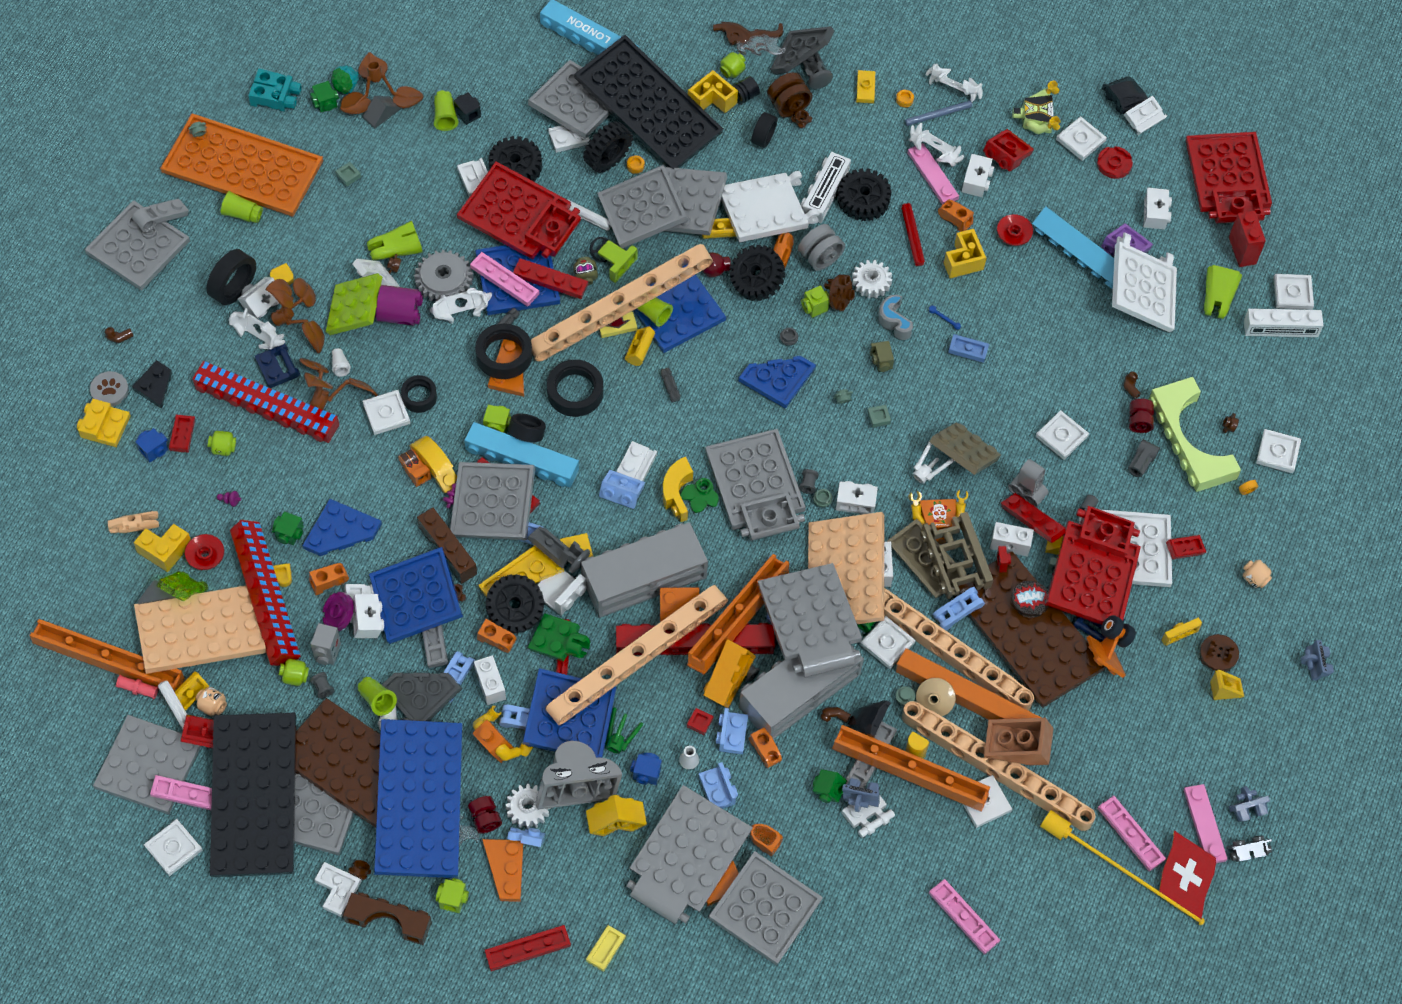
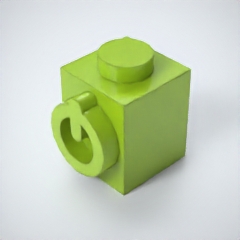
M821 285L804 293L801 305L805 313L810 314L813 318L828 311L829 293L824 291Z
M488 405L483 419V426L506 434L511 419L510 409L504 406Z
M455 878L451 880L445 879V882L439 885L436 895V902H439L440 909L460 913L463 903H467L469 896L466 884Z

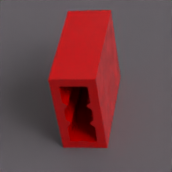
M1256 211L1238 213L1229 235L1239 267L1256 265L1266 242Z

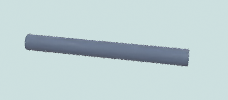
M969 100L905 119V124L910 126L971 108L972 102Z

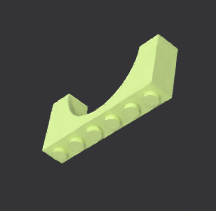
M1190 377L1152 389L1149 400L1154 403L1157 420L1162 424L1166 438L1170 439L1175 455H1178L1181 468L1188 475L1189 484L1198 492L1236 480L1241 469L1233 454L1213 456L1203 453L1193 447L1184 437L1179 423L1180 413L1188 405L1197 402L1201 393L1194 378Z

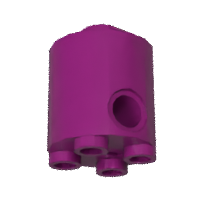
M381 285L375 312L376 320L412 326L419 324L421 314L418 308L419 306L422 307L423 295H421L418 289Z

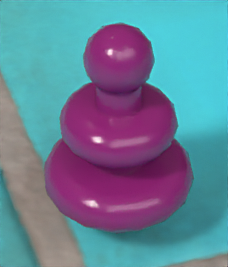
M456 483L452 484L451 491H447L449 497H443L442 499L447 503L446 508L450 509L451 504H454Z
M237 491L217 495L219 501L224 500L225 504L230 503L232 507L237 506L238 502L242 500Z

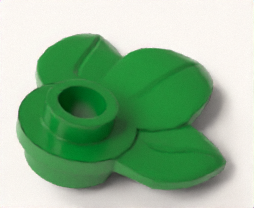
M701 478L695 484L687 485L680 495L682 500L690 501L691 509L694 513L702 512L707 505L716 507L719 501L718 494L713 490L712 482L707 478Z

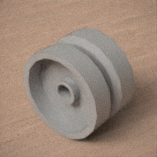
M822 224L812 229L798 246V251L805 259H808L809 264L817 271L832 265L845 249V243L839 236L835 235V232L828 224Z

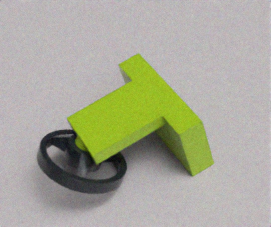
M605 237L595 238L590 244V254L595 261L600 263L609 261L614 264L609 269L610 280L614 283L638 259V249L633 245L625 251ZM603 239L602 244L598 245L596 250H593L595 241ZM598 252V255L606 260H599L594 253Z

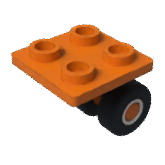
M1112 615L1106 618L1101 626V633L1106 638L1100 643L1089 635L1087 637L1088 647L1093 652V659L1098 665H1104L1113 675L1117 674L1124 678L1126 674L1114 649L1116 645L1122 648L1129 646L1135 638L1136 631L1131 625L1124 624L1122 619Z

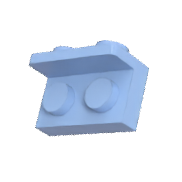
M609 470L602 481L599 497L634 509L637 499L644 489L645 482Z
M725 708L724 714L720 713L719 725L722 726V732H717L716 744H720L719 751L743 755L748 721L747 714L729 712V708Z
M720 762L717 768L699 773V779L707 800L722 809L735 805L738 793L735 785L731 786L729 781L731 775L728 767L724 768L723 763Z

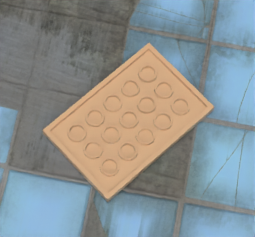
M883 512L809 522L808 569L833 563L856 623L884 621Z
M247 586L180 596L179 598L144 604H134L146 674L266 653L265 642L261 636Z

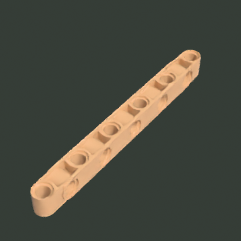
M703 244L694 246L531 339L535 360L539 362L546 360L706 269L713 262L706 247Z
M716 585L709 587L550 702L545 710L558 725L565 723L723 608L727 604L728 599ZM701 607V608H703L704 610H703V611H697L696 608ZM669 629L673 631V633L667 634L664 632L665 630ZM635 652L642 653L641 656H635L633 654ZM603 675H610L611 678H610V679H603L602 676H603ZM578 698L579 701L571 702L570 699Z
M884 588V617L887 616L914 638L916 642L979 686L1028 711L1030 710L1034 701V695L1029 689ZM892 609H897L899 612H898V613H894V612H892L891 610H892ZM928 631L931 635H925L923 632ZM955 654H961L963 657L958 658ZM987 676H992L996 680H989ZM1019 699H1025L1028 703H1022Z
M910 701L905 704L902 713V720L905 724L985 774L993 775L995 780L1048 812L1050 810L1054 811L1072 823L1071 825L1077 829L1086 831L1091 828L1096 817L1095 812L1077 798L1019 763L978 757L976 753L984 754L985 742L917 702ZM913 711L916 713V715L911 716L907 712ZM941 732H948L950 736H943ZM1010 774H1017L1019 778L1014 779ZM1045 795L1053 796L1054 800L1047 799ZM1081 816H1086L1089 819V821H1083L1081 819Z

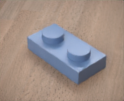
M954 334L948 353L984 363L989 344Z

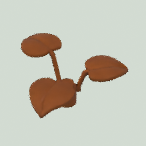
M369 52L362 60L358 69L359 75L367 79L365 94L363 95L359 92L347 94L342 99L340 109L349 114H360L367 111L371 100L367 98L370 81L379 82L381 78H383L391 94L394 95L393 102L400 108L412 107L420 102L424 96L420 91L408 86L399 87L397 92H395L385 76L388 70L387 63Z
M283 279L272 281L265 290L271 293L282 305L279 310L271 314L273 323L276 326H281L285 323L287 325L303 323L302 330L316 352L320 353L325 340L321 327L315 321L309 322L307 319L292 320L294 316L292 309L302 301L307 307H312L315 304L316 296L314 290L304 279H295L293 289L300 299L293 304L294 298L292 297V289L289 284Z
M304 358L299 359V363L315 369L319 373V377L307 372L304 373L308 387L316 386L310 401V405L324 410L327 401L331 402L333 397L347 384L368 390L375 397L378 396L370 385L353 378L345 380L329 396V391L323 389V387L333 389V386L322 380L323 372L329 373V370L318 362Z

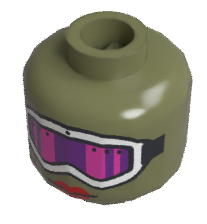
M590 257L577 259L573 265L574 276L587 280L588 285L593 284V281L598 278L596 262Z

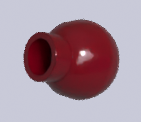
M710 252L709 254L713 262L709 267L702 270L708 277H718L724 271H730L729 256L722 257L718 253Z

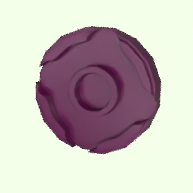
M344 592L330 595L323 607V612L325 613V618L323 617L324 625L336 627L338 631L346 628L351 621L354 611L351 596Z

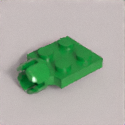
M544 613L528 648L530 651L564 662L565 658L570 655L577 658L585 657L587 652L581 650L582 648L589 650L590 639L586 635L579 633L580 626L578 624Z

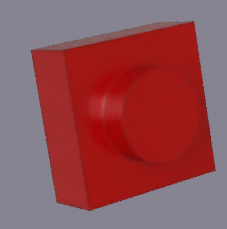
M998 546L996 555L999 573L1007 572L1008 565H1011V555L1007 553L1006 546Z
M695 708L687 723V728L705 736L714 716Z

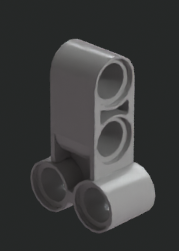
M1028 459L1022 466L1020 473L1008 485L1009 490L1013 494L1016 493L1022 496L1026 501L1037 507L1049 493L1048 489L1042 484L1046 469L1033 460Z

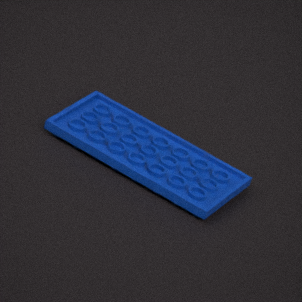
M381 719L374 875L458 878L462 723Z

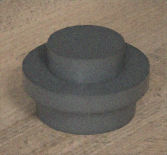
M785 328L780 333V340L785 345H794L798 341V333L793 328Z

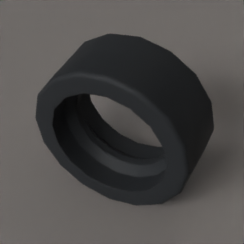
M763 112L755 125L751 143L766 148L773 137L778 118Z
M422 375L408 378L401 387V397L404 406L411 412L416 413L430 410L437 400L434 382ZM421 386L429 389L430 396L424 401L416 402L408 397V392L414 387Z
M514 414L511 416L508 432L511 436L522 441L540 442L543 439L546 424L543 420L532 415Z

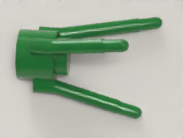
M614 707L605 741V748L610 752L620 754L621 750L625 752L628 744L639 732L643 723L641 722L624 742V737L620 734L627 718L625 713L617 732L613 733L612 736L617 710Z

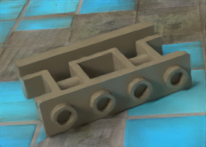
M968 512L960 513L959 517H952L951 523L953 527L937 531L934 522L930 523V525L927 523L923 524L920 536L922 542H926L929 560L932 559L934 563V574L936 577H939L941 593L945 594L947 599H950L953 595L958 596L960 592L958 586L974 582L977 590L982 587L983 589L991 588L993 577ZM961 528L964 538L954 541L952 535L959 533ZM944 537L946 543L939 545L937 550L934 540ZM961 547L966 561L950 565L945 552ZM974 562L977 573L967 575L965 569L972 567ZM957 571L959 578L952 579L950 584L947 574Z

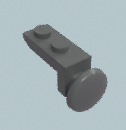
M818 52L803 61L806 68L805 71L809 76L808 85L811 89H821L832 81V72L827 70Z
M541 526L527 538L559 567L563 568L568 563H571L572 565L569 569L571 573L576 572L581 567V562L585 561L590 555L589 549L583 551L575 541L568 548L549 530Z

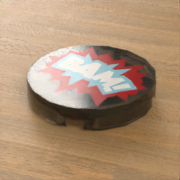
M1023 581L1013 589L1011 595L1012 607L1025 617L1041 616L1049 607L1045 605L1048 590L1039 582Z

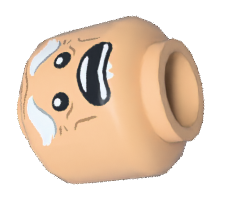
M1250 560L1243 567L1245 570L1243 578L1253 588H1263L1272 579L1270 576L1271 569L1261 560L1254 562Z
M213 687L200 690L196 696L197 708L210 717L222 714L227 706L225 695Z

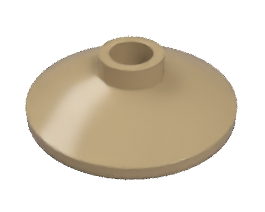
M929 678L918 687L916 701L925 708L934 711L940 716H944L953 709L956 695L953 687L946 680ZM931 696H936L938 701L933 702Z

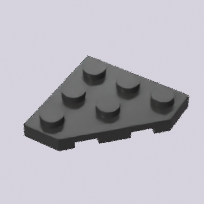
M832 26L789 31L770 68L772 73H788L828 45L834 33Z
M393 673L382 684V686L395 693L397 697L396 705L412 721H430L463 689L449 673Z

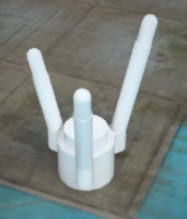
M930 442L918 463L914 466L915 471L912 474L922 484L927 480L930 481L936 474L955 461L950 459L933 472L931 468L939 461V458H935L928 466L926 464L922 465L932 444Z

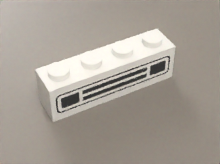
M833 152L830 153L828 158L825 157L822 164L823 169L816 174L815 184L810 185L808 197L802 200L801 207L804 214L812 209H817L819 212V216H817L819 223L823 222L838 193L840 181L844 176L846 177L850 170L851 159Z
M1248 309L1244 318L1245 336L1319 337L1323 328L1322 310Z

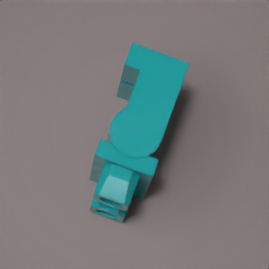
M258 68L249 93L250 106L257 107L258 105H263L272 109H279V111L285 112L286 108L295 109L297 97L290 95L291 93L300 95L302 85L293 81V77L290 75L285 76Z

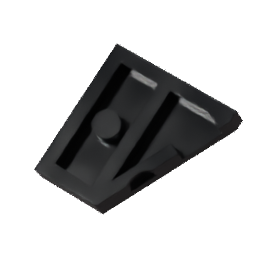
M156 360L132 388L135 392L159 408H162L172 371Z

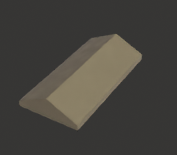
M916 519L888 539L887 542H891V548L936 599L943 595L939 587L941 582L939 577H936L934 574V563L932 559L929 560L926 551L928 547L926 542H922L920 536L923 525ZM934 540L936 548L938 550V546L940 544L936 540ZM945 552L950 565L955 564L954 560ZM957 571L947 574L950 584L952 579L959 578Z

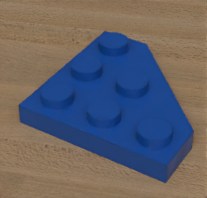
M795 356L793 359L771 360L758 365L753 363L746 367L738 381L786 409L816 369V364L802 356Z
M329 499L302 546L303 549L323 556L336 549L342 550L354 546L358 542L373 540L382 522L379 519Z

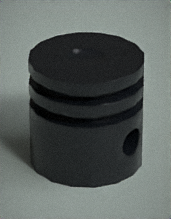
M751 76L732 85L738 90L737 103L740 105L760 94L759 86Z

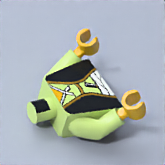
M1054 80L1050 81L1047 85L1048 89L1045 88L1025 98L1022 108H1013L1012 118H1022L1023 128L1038 135L1051 133L1052 128L1059 130L1060 125L1058 123L1061 121L1059 117L1053 116V98L1050 93H1059L1058 83Z

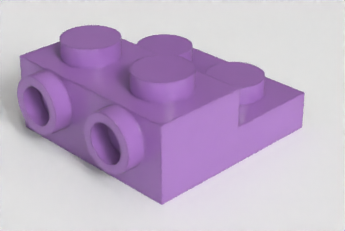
M1126 223L1107 235L1101 245L1104 251L1115 256L1117 237L1123 238V233L1131 235V247L1146 253L1153 246L1150 241Z

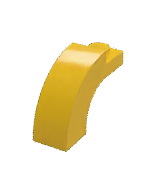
M423 436L410 444V448L416 452L424 465H427L442 492L447 493V491L452 490V484L456 483L457 475L452 469L453 465L442 449L428 436Z
M686 456L676 461L668 469L663 481V503L665 509L671 508L675 517L678 516L680 522L688 520V510L679 491L686 483L693 481V470Z

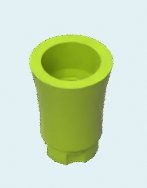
M438 91L434 96V126L441 131L453 130L458 126L459 121L455 112L452 95L449 91Z
M231 191L227 192L221 206V215L235 217L248 222L258 223L263 213V207Z
M657 297L636 308L645 314L657 327L664 325L673 312L671 304Z
M365 677L358 683L360 695L366 700L376 715H386L396 706L397 697L395 693L382 686L377 680Z

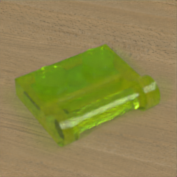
M181 571L159 579L156 586L181 601L188 600L194 594L204 593L208 589L205 581L197 582L190 578L187 573Z

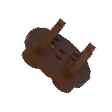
M840 274L834 279H828V283L824 284V287L829 289V303L836 311H844L850 300L852 301L855 297V291L852 290L851 277Z
M1211 635L1203 641L1200 647L1201 663L1215 671L1228 672L1236 665L1239 659L1238 646L1231 638L1225 635Z

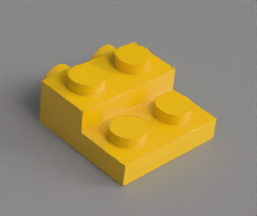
M92 399L91 403H87L85 406L84 419H79L77 423L80 437L117 447L130 419V412L113 408L111 403Z

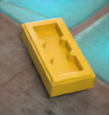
M858 70L856 102L874 103L875 71Z
M1198 617L1187 623L1181 622L1176 624L1173 629L1164 633L1161 641L1167 646L1197 633L1202 625L1200 618Z

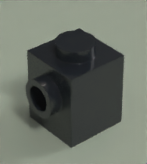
M469 92L458 96L454 100L455 112L466 125L481 117L480 104L477 98L472 97Z

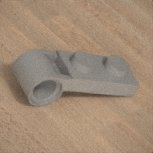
M175 199L140 208L133 214L132 219L143 232L147 233L153 230L157 223L187 216L189 210L180 199Z

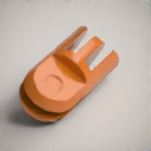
M790 233L780 234L773 248L785 267L794 244L793 236Z

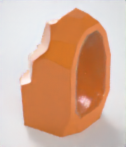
M752 825L753 829L750 832L751 840L761 851L772 857L781 845L783 836L768 825Z

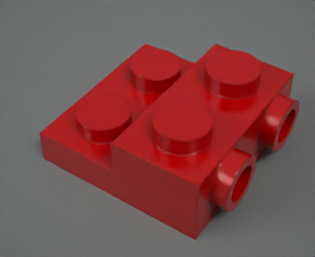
M1008 129L989 139L983 149L987 158L994 159L1002 169H1006L1009 172L1020 166L1022 160L1030 156L1034 151V148Z

